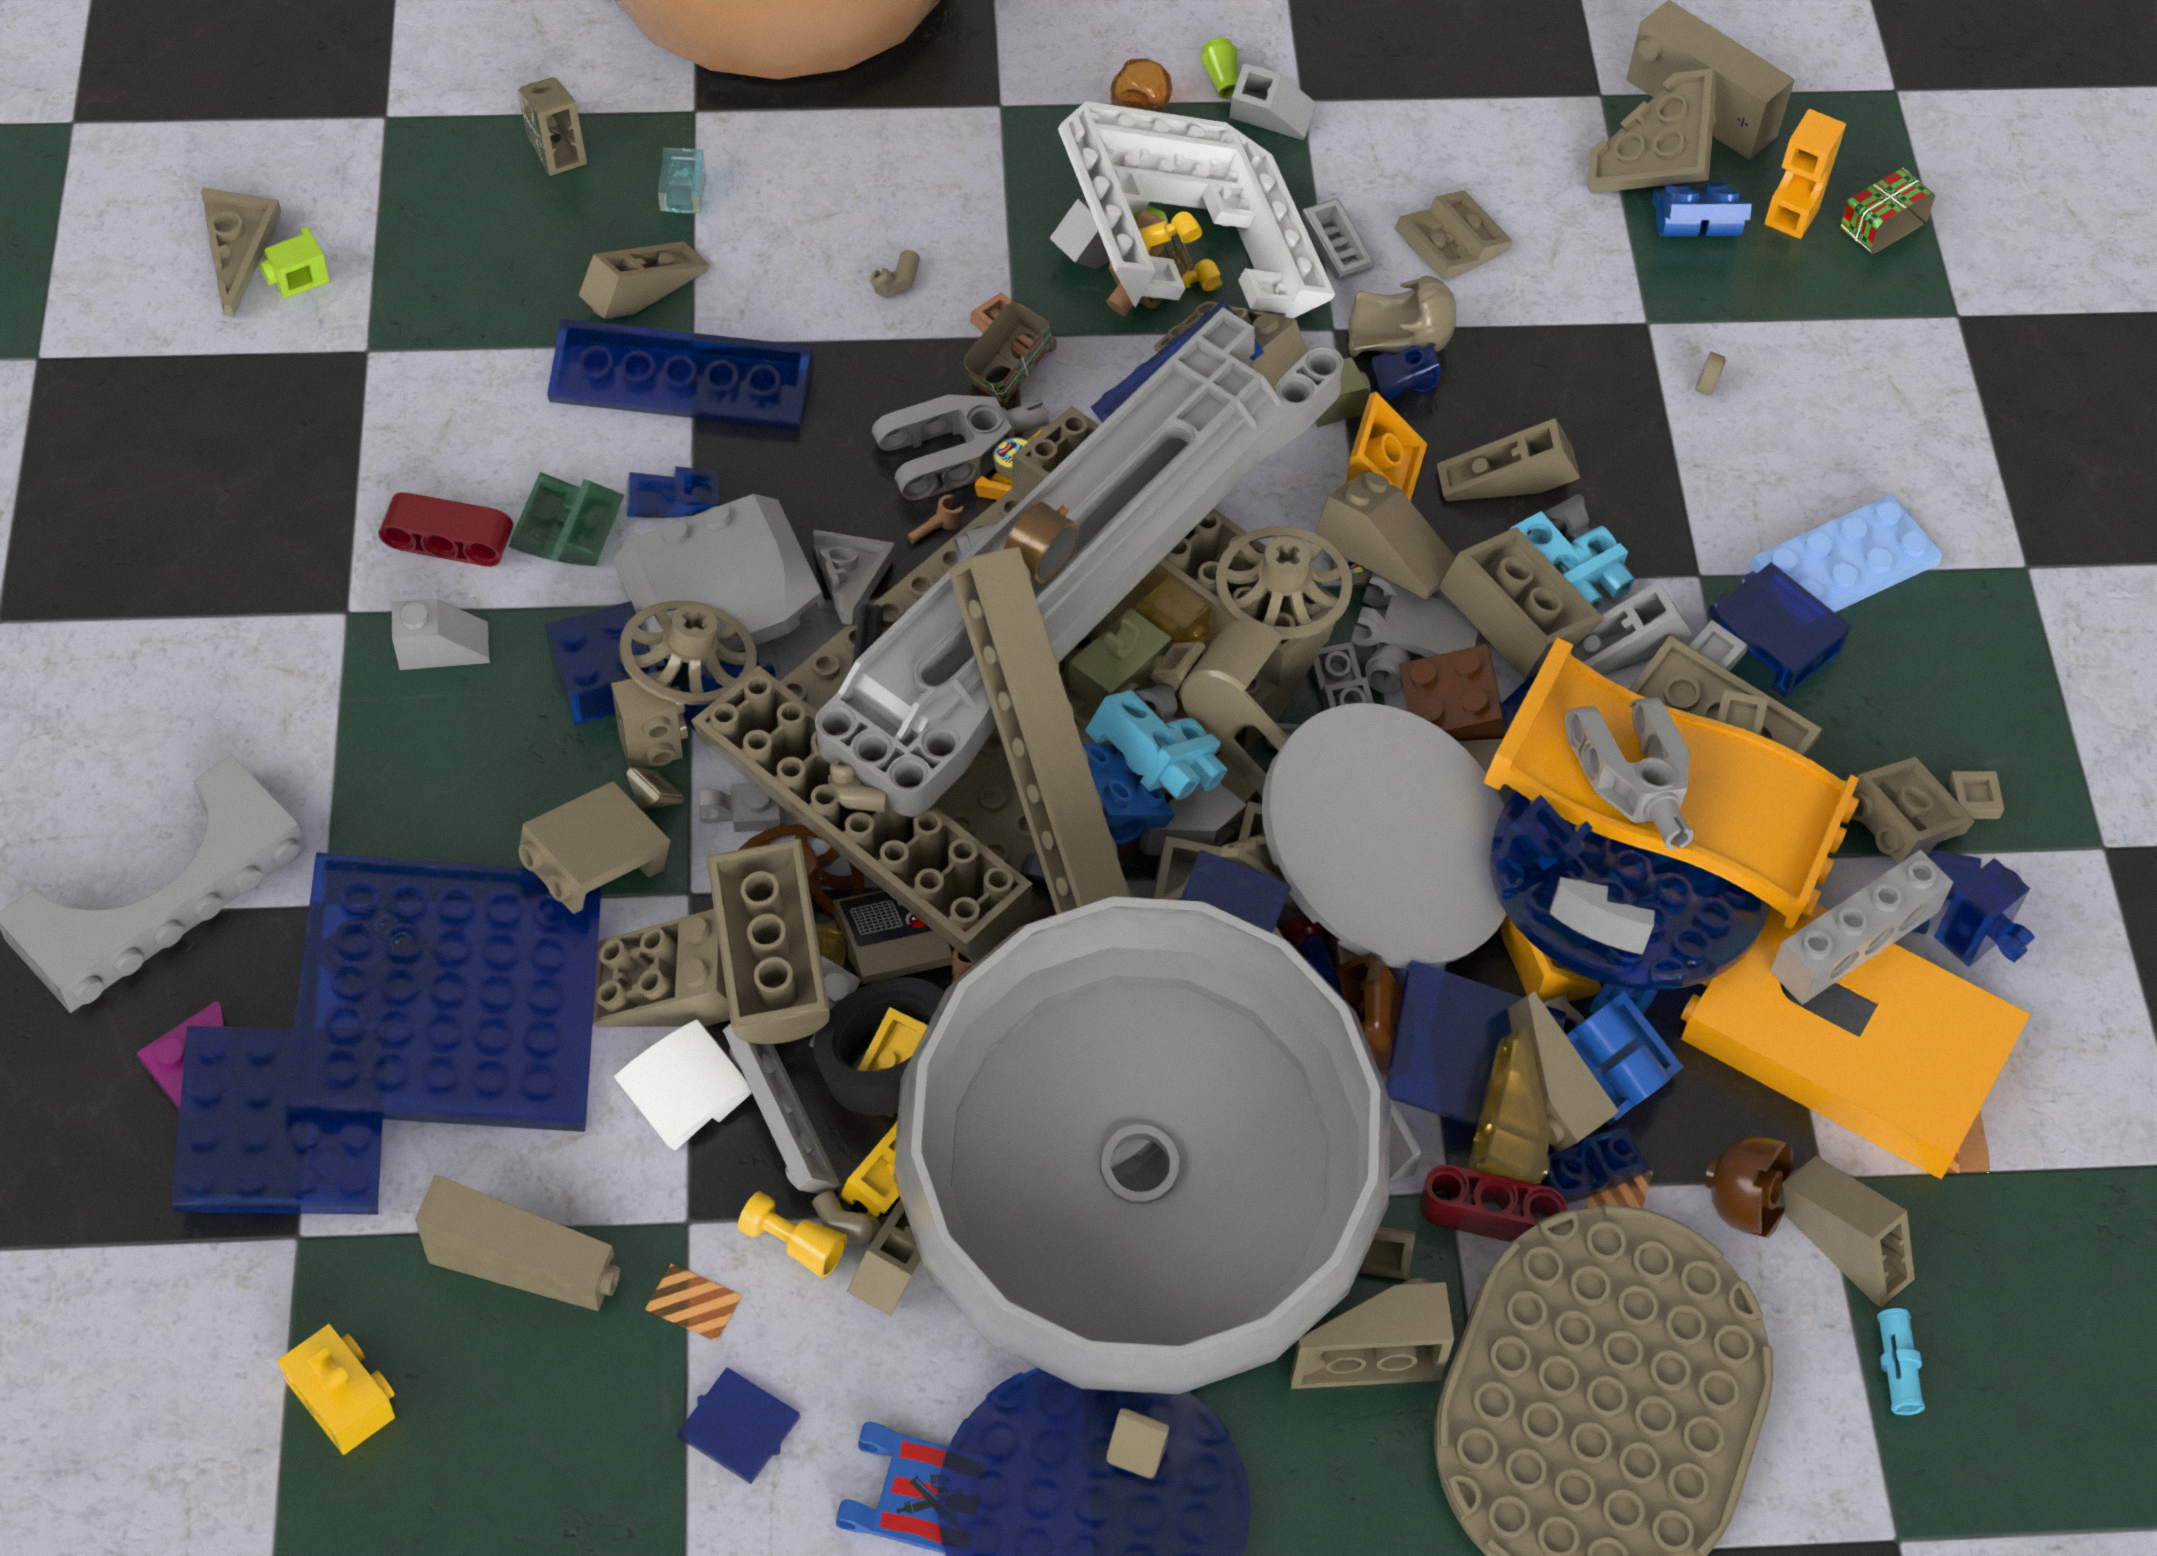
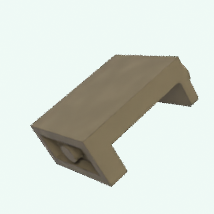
M612 781L523 823L518 854L522 864L528 870L533 871L546 884L553 898L562 902L575 914L583 910L585 896L588 892L638 867L648 878L663 872L671 840Z

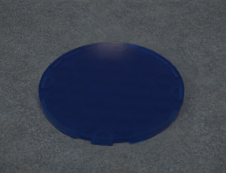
M1517 791L1508 800L1497 820L1490 847V872L1496 894L1506 914L1517 929L1541 952L1566 968L1593 980L1614 986L1642 990H1668L1705 982L1729 970L1743 959L1759 938L1769 914L1770 905L1716 874L1690 863L1594 833L1544 809ZM1560 877L1608 886V902L1630 904L1635 907L1654 910V926L1643 955L1618 949L1591 939L1550 914V907Z
M1039 1368L1024 1374L1019 1372L1002 1382L986 1395V1399L968 1418L963 1420L949 1445L939 1477L937 1495L938 1524L945 1556H1243L1250 1527L1251 1510L1246 1470L1229 1437L1230 1433L1220 1418L1205 1401H1199L1189 1391L1176 1395L1080 1389ZM1121 1408H1126L1170 1426L1167 1447L1157 1473L1153 1478L1135 1474L1107 1462V1452Z

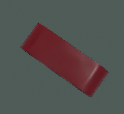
M400 492L392 497L378 530V536L383 543L396 550L492 567L500 563L514 524L507 514L497 509Z
M1440 1165L1434 1167L1427 1174L1419 1200V1210L1429 1223L1436 1226L1512 1242L1540 1222L1532 1216L1533 1213H1541L1551 1217L1567 1211V1203L1557 1190L1550 1187L1457 1166ZM1443 1191L1449 1193L1454 1199H1440L1434 1192ZM1483 1203H1495L1498 1206H1500L1502 1210H1489L1483 1205Z

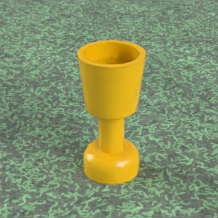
M761 1191L756 1192L748 1200L741 1212L737 1225L738 1230L751 1237H757L764 1231L769 1232L787 1242L786 1252L789 1256L820 1278L825 1279L828 1277L844 1253L848 1240L847 1235L807 1219L800 1221L796 1225L775 1214L776 1207L773 1198Z

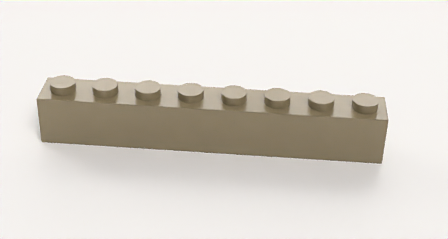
M1020 547L972 556L948 571L1056 914L1112 896L1132 897L1131 890L1125 882L1117 857V846L1109 832L1103 813V802L1100 794L1096 791L1088 765V754L1078 734L1074 721L1073 707L1065 693L1059 674V663L1053 654L1045 629L1044 615L1038 607L1030 582V571L1023 560Z

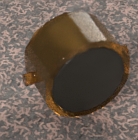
M1044 502L1032 505L1015 523L1004 546V550L1020 547L1023 560L1029 568L1030 577L1040 584L1049 581L1061 570L1072 554L1078 540L1079 526L1066 517L1069 509L1063 505L1060 506L1058 511Z

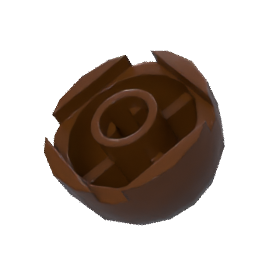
M1749 1136L1737 1139L1723 1150L1718 1160H1711L1706 1172L1705 1185L1711 1189L1712 1202L1718 1215L1730 1227L1744 1233L1767 1238L1776 1231L1785 1211V1207H1776L1783 1191L1782 1182L1787 1179L1794 1168L1793 1150L1791 1146L1786 1145L1787 1142Z

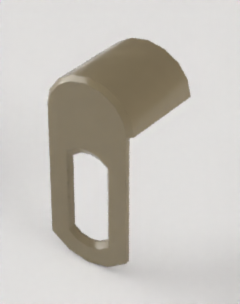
M1239 619L1227 623L1218 632L1182 681L1179 696L1181 705L1188 717L1194 718L1203 727L1207 735L1213 734L1221 742L1218 750L1263 797L1267 774L1235 741V735L1240 728L1247 726L1257 727L1278 751L1288 738L1245 691L1284 636L1272 626L1258 620Z

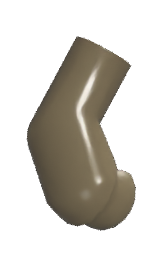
M904 250L899 256L896 271L890 272L888 269L882 268L880 273L879 270H875L870 278V283L874 287L875 293L880 296L890 297L911 288L920 261L919 255L914 251Z
M840 759L835 760L830 765L831 774L828 776V784L841 805L849 809L887 813L889 803L886 801V792L875 787L864 786L862 781L855 777L852 767L846 765Z
M833 1191L821 1193L812 1201L823 1226L846 1234L848 1245H866L874 1240L881 1229L880 1221L873 1215L844 1211Z

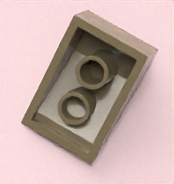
M1360 472L1329 495L1315 534L1330 542L1343 557L1424 599H1428L1439 589V585L1456 558L1402 490L1389 484V481L1384 476L1374 472Z
M1424 1278L1407 1280L1402 1284L1386 1289L1300 1337L1289 1378L1290 1389L1441 1381L1454 1342L1446 1282L1431 1283L1430 1280Z

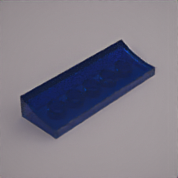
M561 318L547 397L549 402L800 430L814 360L811 346Z

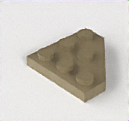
M1713 68L1673 73L1662 84L1664 89L1648 104L1643 101L1620 123L1622 128L1607 142L1602 140L1590 151L1587 186L1591 193L1709 180L1717 76Z

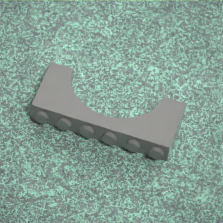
M232 754L193 780L201 805L207 812L206 833L198 852L189 865L165 887L134 903L102 910H82L66 907L49 900L34 888L0 911V930L5 941L70 1013L83 1004H89L96 1000L104 989L123 976L136 972L144 961L163 948L176 944L184 933L203 920L213 918L227 903L240 894L253 890L263 878L280 866L293 862L299 853L306 849L299 823Z

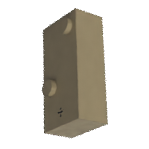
M1667 0L1640 22L1626 80L1654 98L1664 89L1662 84L1673 73L1713 68L1717 76L1712 136L1751 160L1778 136L1795 79L1671 0Z

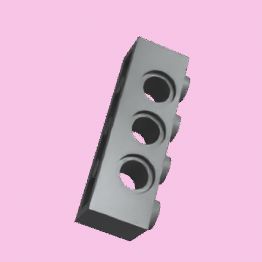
M1920 849L1781 943L1770 972L1803 1005L1937 914L1954 882Z

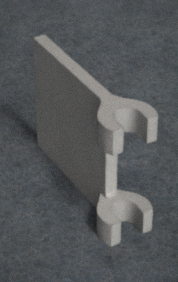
M1372 572L1369 583L1378 585L1382 589L1367 586L1363 602L1371 606L1388 604L1387 611L1383 619L1376 610L1362 607L1357 623L1366 625L1370 629H1364L1355 625L1351 642L1359 646L1386 643L1425 657L1475 646L1479 630L1454 604L1432 596L1424 599Z

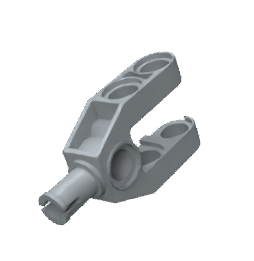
M948 394L882 416L874 423L872 433L879 448L885 451L897 450L913 445L915 448L921 446L922 441L951 432L953 435L961 434L964 437L966 443L913 459L899 467L894 477L905 499L916 501L974 483L982 475L985 477L995 468L993 451L1000 442L1014 437L1015 434L1040 426H1047L1049 420L1041 399L1006 410L1004 407L1001 408L996 397ZM936 417H940L938 420H936V421H934V422H932V423H930V424H926V423L929 422L930 420H932V419H934V418H936ZM900 430L896 434L886 437L891 432ZM959 464H963L960 468L953 471H949L953 467ZM923 477L920 481L909 484L914 479Z
M1657 697L1633 700L1629 707H1633L1632 720L1636 734L1641 741L1640 750L1643 754H1648L1649 756L1635 763L1625 760L1602 715L1595 706L1569 709L1565 717L1566 736L1595 793L1634 823L1654 822L1667 849L1674 850L1675 848L1672 838L1678 849L1687 846L1694 838V833L1685 821L1680 808L1688 786L1690 750L1663 702Z

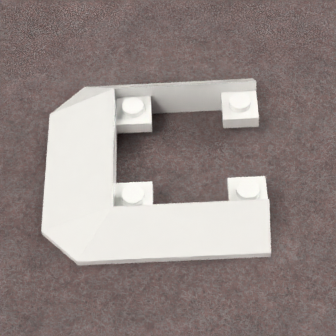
M1085 101L1060 124L1058 131L1113 269L1135 308L1142 296L1179 300L1185 290L1174 259L1149 256L1132 213H1141L1143 209H1146L1149 202L1207 209L1214 224L1236 227L1254 268H1245L1238 279L1250 309L1262 312L1269 311L1277 316L1293 319L1333 299L1335 295L1334 290L1273 155L1228 123Z

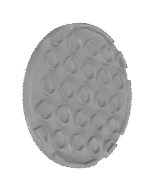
M1353 703L1329 708L1311 717L1296 729L1281 746L1278 754L1270 764L1263 789L1262 818L1266 843L1274 866L1279 865L1282 874L1292 889L1288 893L1304 914L1313 923L1318 921L1338 938V944L1358 956L1372 953L1376 956V960H1383L1387 966L1402 969L1436 968L1467 956L1485 943L1497 931L1508 913L1507 905L1509 898L1515 893L1518 874V857L1513 827L1497 789L1483 783L1486 772L1474 757L1452 736L1438 726L1411 712L1375 703Z

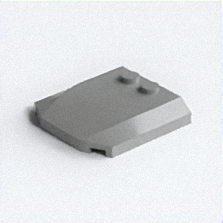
M751 494L724 505L712 507L702 513L670 522L663 527L632 537L613 558L635 614L648 606L667 601H694L707 604L726 612L741 623L752 637L755 646L791 633L800 625V615L814 604H816L818 610L825 605L822 591L778 499L757 494ZM675 610L666 611L670 618ZM654 615L640 625L641 630L648 633L664 630L658 624ZM717 619L718 625L716 631H720L724 629L726 626H728L727 624ZM738 635L721 643L724 648L732 652L745 650ZM659 644L648 645V648L650 651H652ZM669 654L664 659H670L671 655ZM664 659L655 663L656 666H666Z

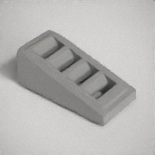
M1338 197L1303 209L1300 217L1318 255L1338 280L1373 268L1375 263ZM1323 224H1330L1331 227L1323 229ZM1335 234L1339 236V238L1331 241L1328 238ZM1343 245H1346V247L1348 248L1347 250L1338 253L1334 249ZM1352 256L1356 258V262L1345 266L1341 261Z

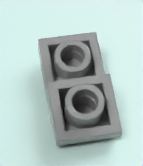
M1348 642L1321 648L1310 669L1324 710L1344 704L1374 703L1368 679L1361 676L1353 643Z
M1560 877L1550 907V914L1591 939L1618 949L1643 955L1654 926V910L1639 908L1630 904L1608 902V886Z

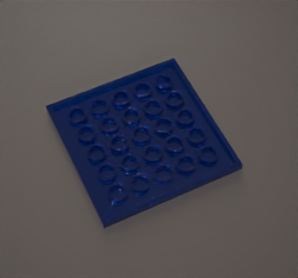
M316 852L285 1099V1113L585 1132L602 886L588 892L585 896L583 910L573 914L562 902L554 899L546 884L533 871L527 868Z

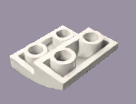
M698 1019L684 1025L652 1045L613 1076L667 1146L675 1151L711 1118L720 1122L752 1094L745 1076Z

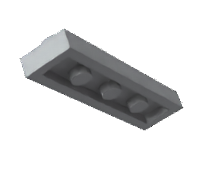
M731 1024L723 1029V1032L731 1047L729 1049L730 1056L734 1063L742 1070L787 1165L785 1172L788 1179L798 1190L815 1194L834 1191L841 1184L774 1044H756L743 1041L734 1035Z

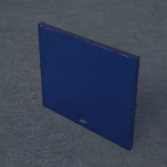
M1411 960L1407 965L1398 1020L1394 1026L1395 1036L1385 1086L1389 1098L1538 1148L1544 1147L1546 1142L1538 1134L1536 1123L1528 1112L1507 1008L1523 997ZM1546 1006L1563 1031L1566 1012Z

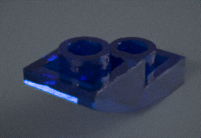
M1628 1127L1587 1136L1580 1147L1539 1156L1532 1166L1542 1186L1557 1190L1564 1197L1567 1204L1617 1187L1645 1174L1649 1169Z

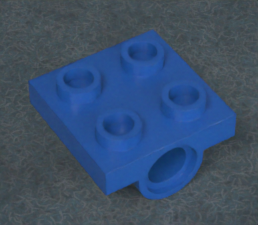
M1724 182L1705 183V188H1690V184L1680 183L1666 185L1665 189H1653L1652 205L1657 209L1656 226L1659 237H1696L1700 230L1702 236H1741L1745 220H1750L1752 204L1742 197L1739 191H1735L1730 188V184Z
M1082 744L1087 751L1090 772L1096 791L1101 796L1103 813L1110 835L1114 839L1116 846H1123L1133 842L1143 835L1148 828H1165L1175 817V814L1165 800L1162 789L1148 791L1140 783L1143 775H1137L1131 771L1126 764L1124 754L1115 745Z
M1625 991L1566 1035L1619 1111V1113L1606 1121L1608 1125L1646 1099L1684 1068Z

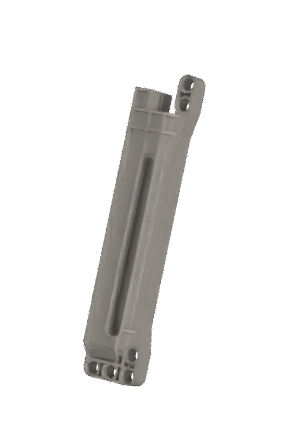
M1222 307L953 567L972 556L1006 550L1009 538L1018 522L1027 512L1037 506L1073 527L1076 532L1075 543L1059 570L1046 579L1040 578L1030 571V582L1038 607L1044 615L1045 629L1053 654L1059 663L1259 462L1304 433L1337 400L1341 389L1344 361L1342 355L1336 349L1329 346H1318L1310 349L1279 379L1276 384V391H1274L1266 378L1253 369L1254 361L1249 358L1254 354L1255 327ZM949 571L855 661L839 691L819 710L815 718L818 750L823 759L830 764L840 759L846 765L851 766L855 777L859 778L864 786L875 787L886 792V801L889 803V807L903 816L914 817L927 811L966 772L997 725ZM835 732H845L841 735H831ZM949 753L945 756H936L937 754ZM870 758H881L880 760L874 762L867 761V759ZM906 784H916V785H917L916 787H912V788H904V787H902V786H904V785H906Z

